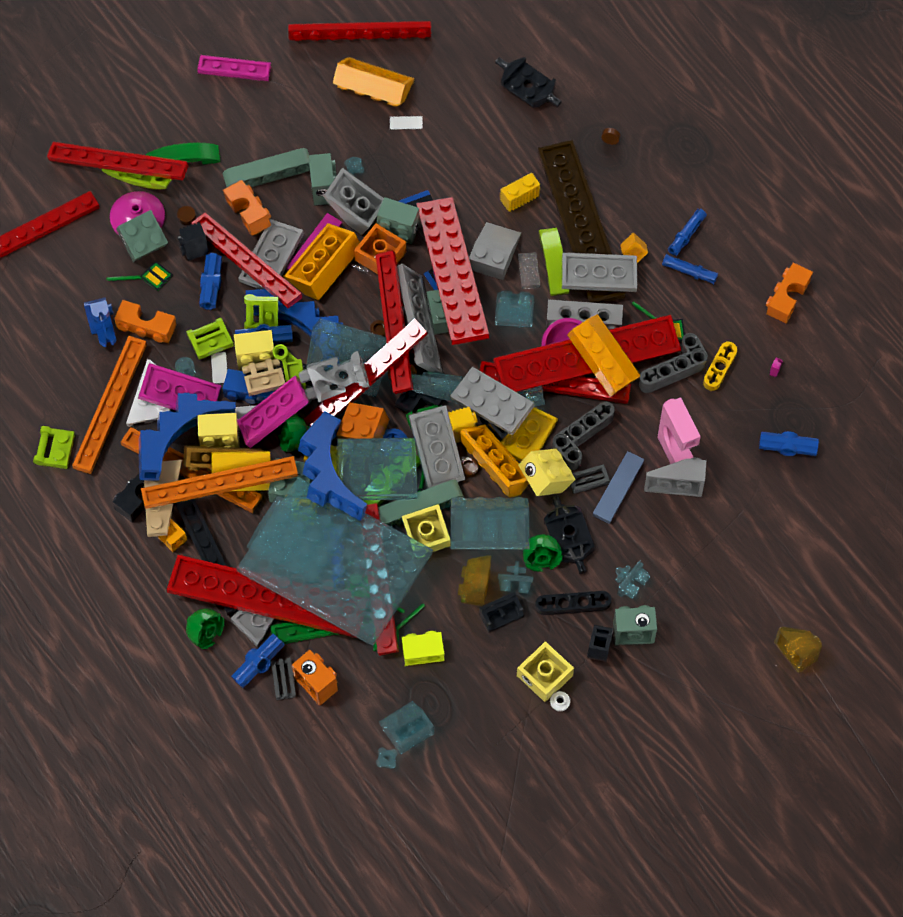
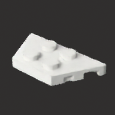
M148 359L126 422L128 427L141 422L145 424L152 423L158 420L159 412L172 410L138 399L148 364H154Z

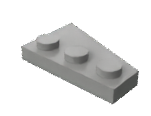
M239 610L231 617V621L257 647L275 619Z

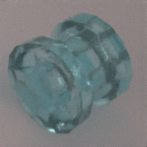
M182 357L176 361L175 368L177 372L192 377L195 375L194 363L190 358Z

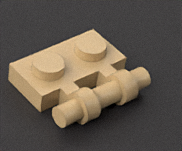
M265 359V362L256 364L252 362L248 363V366L242 367L243 374L251 373V375L244 376L249 396L274 391L285 384L282 368H273L280 366L278 359ZM264 369H267V370H268V371H265V372L257 373V371H260V370H264Z

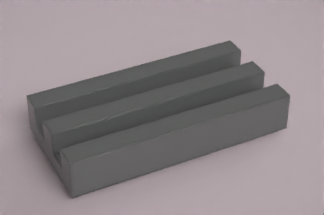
M604 464L572 473L574 478L577 479L602 471L601 474L574 481L570 485L573 494L609 484L610 479Z
M287 658V660L279 659V661L271 660L276 700L296 697L291 658ZM284 665H288L291 693H287ZM276 666H280L284 693L281 695L279 693Z

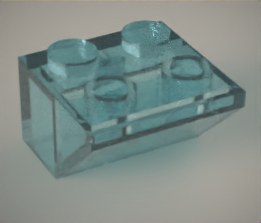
M511 291L497 293L495 325L532 327L534 295H531L529 292L513 294Z
M413 701L379 721L380 726L400 755L434 734V725L425 712Z

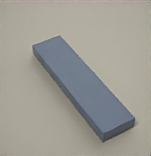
M627 451L593 512L594 517L608 524L611 523L645 459Z

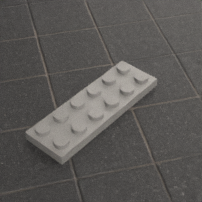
M400 264L397 266L401 297L404 302L403 310L408 321L407 325L413 319H416L429 333L413 347L414 361L417 366L438 376L443 372L422 276L404 264Z

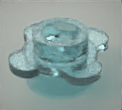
M351 157L344 162L350 174H361L364 172L361 158Z
M380 748L378 750L379 758L376 761L377 766L394 768L396 766L395 757L398 755L395 749L385 750V748Z

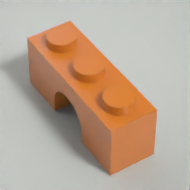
M240 180L223 190L226 202L235 213L246 209L240 215L243 225L252 236L271 226L269 220L271 215L268 209H263L261 200L258 196L254 197V192L250 185L246 186Z
M794 262L790 268L787 267L782 275L783 281L778 282L774 289L775 295L773 297L770 296L765 305L768 307L766 314L787 323L797 302L790 298L787 293L797 292L803 295L811 281L813 272Z
M122 300L114 318L116 327L124 332L130 331L140 337L146 336L159 343H169L177 325L174 315L157 311L153 319L144 321L140 319L142 315L140 305Z

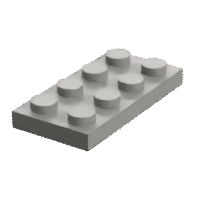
M270 219L271 226L264 229L253 253L282 276L304 232L302 229ZM242 270L238 278L240 283L258 289H265Z
M562 253V289L636 292L637 256Z
M474 367L469 370L450 396L453 401L465 408L467 406L470 407L472 412H475V414L512 436L535 406L534 402Z
M446 405L408 415L427 489L450 480H457V482L465 480Z

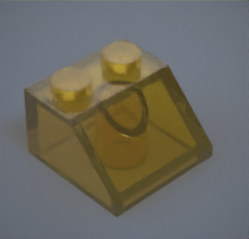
M486 555L468 559L467 566H463L461 577L464 578V582L459 584L458 589L461 603L478 606L485 604L491 572V556Z
M780 627L774 641L775 645L798 673L817 661L822 649L820 639L806 630Z

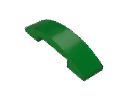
M210 143L175 144L146 153V156L187 162L202 161V165L220 162L218 145Z

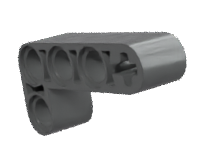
M694 333L685 334L681 344L682 355L642 371L639 389L644 393H650L704 370L708 355L698 336ZM687 343H691V344H693L694 346H688V345H686V344H687ZM664 372V373H667L668 375H667V376H663L661 373Z
M610 402L600 403L554 436L552 449L557 448L571 471L577 470L581 465L582 453L578 446L613 421L615 409ZM593 422L595 425L590 426L586 423ZM572 433H579L580 435L573 436ZM563 443L565 446L559 447L557 444ZM575 457L577 458V460L572 461L569 458Z

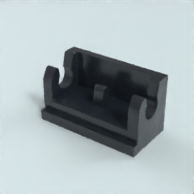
M515 592L479 607V615L488 633L524 617L522 605Z

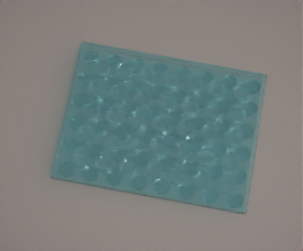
M298 477L237 566V571L374 646L433 554V549L366 513L362 520L359 521L342 510L333 507L328 502L323 507L307 498L311 483Z

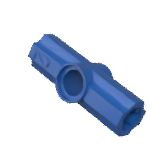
M217 253L206 255L204 273L202 272L199 305L205 310L216 308L218 290L221 288L222 256H219Z
M261 324L257 328L235 330V334L272 330L273 344L293 342L291 325L269 327L266 324Z
M789 431L782 434L761 432L759 449L779 451L780 454L785 456H794L796 454L817 456L819 441L817 438L801 437Z
M272 634L258 649L254 648L248 651L245 656V662L231 676L233 680L244 688L257 673H264L269 669L271 665L270 660L285 646L284 643L276 635Z

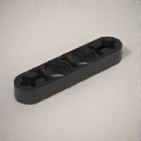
M606 591L542 595L536 599L535 609L541 615L604 611L611 606L612 598ZM591 597H594V601H595L594 606H592V598H591ZM600 597H604V600H607L605 604H601ZM580 598H586L589 604L583 607L577 601ZM565 599L569 602V606L562 608L558 605V602ZM552 600H555V608H553ZM543 601L547 604L546 609H543L541 606Z

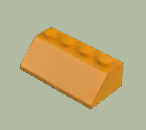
M350 57L337 64L333 84L338 85L340 89H351L358 95L366 94L377 101L382 99L388 101V104L392 106H398L405 102L414 82V78Z
M327 223L284 277L304 295L320 300L355 257L354 250L360 241L355 232Z
M598 314L585 320L567 334L610 397L640 377V374Z
M484 424L462 429L460 432L462 444L474 456L478 464L486 470L490 478L499 485L502 492L509 498L521 495L529 485V482L518 466L519 463Z

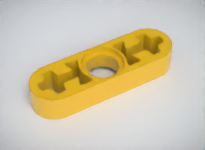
M724 342L718 350L704 377L703 385L707 390L715 391L720 387L737 354V346L734 343ZM728 348H729V349H731V352H729V354L727 355V359H726V358L724 357V356H725V351H727ZM721 362L726 368L718 370L715 364ZM714 374L717 375L715 382L710 384L709 380H712Z

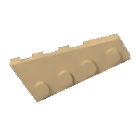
M182 460L162 461L159 481L144 480V487L179 481ZM173 503L146 509L148 537L168 535Z

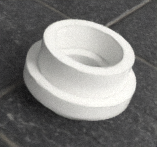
M562 691L555 692L550 698L551 707L556 711L566 710L570 705L569 696ZM562 698L564 702L558 703L556 700Z

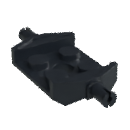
M500 57L496 60L495 64L503 68L501 85L532 107H539L549 101L556 107L561 105L562 101L553 94L556 79L553 78L551 80L526 63L525 57L507 63ZM531 83L533 86L531 88L524 87V84Z
M554 495L551 499L555 508L544 517L543 523L544 525L546 524L549 535L554 537L560 544L562 551L561 562L575 563L579 574H582V572L584 574L587 570L583 561L595 550V545L583 513L578 506H564L559 495H556V498ZM572 528L575 533L569 536L564 533V530Z

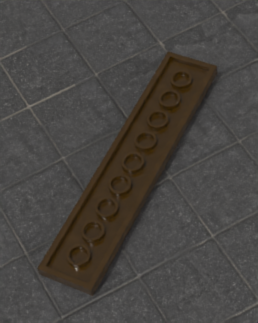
M573 140L539 147L538 154L571 252L612 255ZM584 290L589 303H605L625 298L626 296L625 291Z

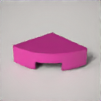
M775 358L769 375L774 377L778 375L783 363L782 359Z

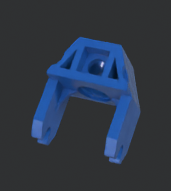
M106 297L84 302L91 334L97 333L99 343L103 347L107 346V342L114 345L116 337L110 315H114L111 304H107Z

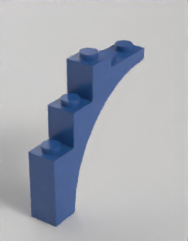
M266 289L246 291V295L274 297ZM278 300V319L289 322L303 330L319 347L325 360L334 358V351H338L337 341H340V334L344 333L343 322L339 323L338 316L319 317V308H315L314 301L298 302L288 309ZM254 305V316H259V305ZM327 365V370L330 369V368L333 367V366H332V365Z
M178 393L176 412H159L157 431H140L139 479L159 481L164 455L170 445L180 435L198 425V415L235 413V402L198 401L197 394Z
M324 411L301 437L298 449L299 452L308 456L302 474L313 480L309 485L307 498L322 507L328 502L333 507L361 521L365 515L367 503L356 497L343 484L331 460L330 446L337 435L341 420Z

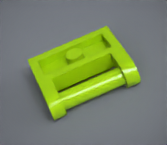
M252 294L244 296V303L246 304L244 329L257 328L261 324H266L269 327L278 326V297H261ZM254 305H259V322H254Z
M221 317L215 319L216 321L193 331L192 329L186 331L199 360L234 346ZM219 328V331H216V332H214V333H211V334H209V335H206V336H204V337H201V338H199V339H196V337H198V336H200V335H203V334H205V333H208V332H210V331H213V330Z
M42 426L37 455L34 456L33 463L68 469L75 432ZM48 437H54L49 458H45L44 454Z

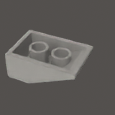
M343 168L323 195L344 222L361 235L377 217L384 199Z
M486 222L469 257L472 271L504 280L521 232Z
M697 457L684 459L647 472L644 492L702 497L706 460Z

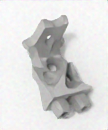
M354 352L351 354L350 360H345L337 364L338 357L308 364L307 369L299 372L301 383L312 381L313 387L304 389L307 399H318V402L324 401L346 392L345 387L352 383H359V386L363 388L370 387L366 369L359 352ZM327 365L333 366L327 371L324 370V367ZM345 371L348 374V378H340L339 373ZM337 384L338 388L331 390L330 385Z

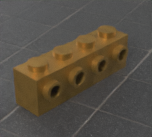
M184 446L183 465L188 467V470L207 468L208 471H211V452L263 450L256 448Z

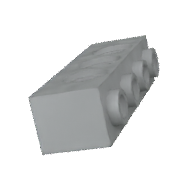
M548 300L546 328L553 322L562 319L564 315L584 322L585 320L581 319V317L589 319L597 314L600 318L607 319L603 322L608 330L622 327L623 305Z

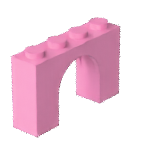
M681 398L669 399L663 404L657 436L670 464L694 458L689 448L699 445L701 437Z

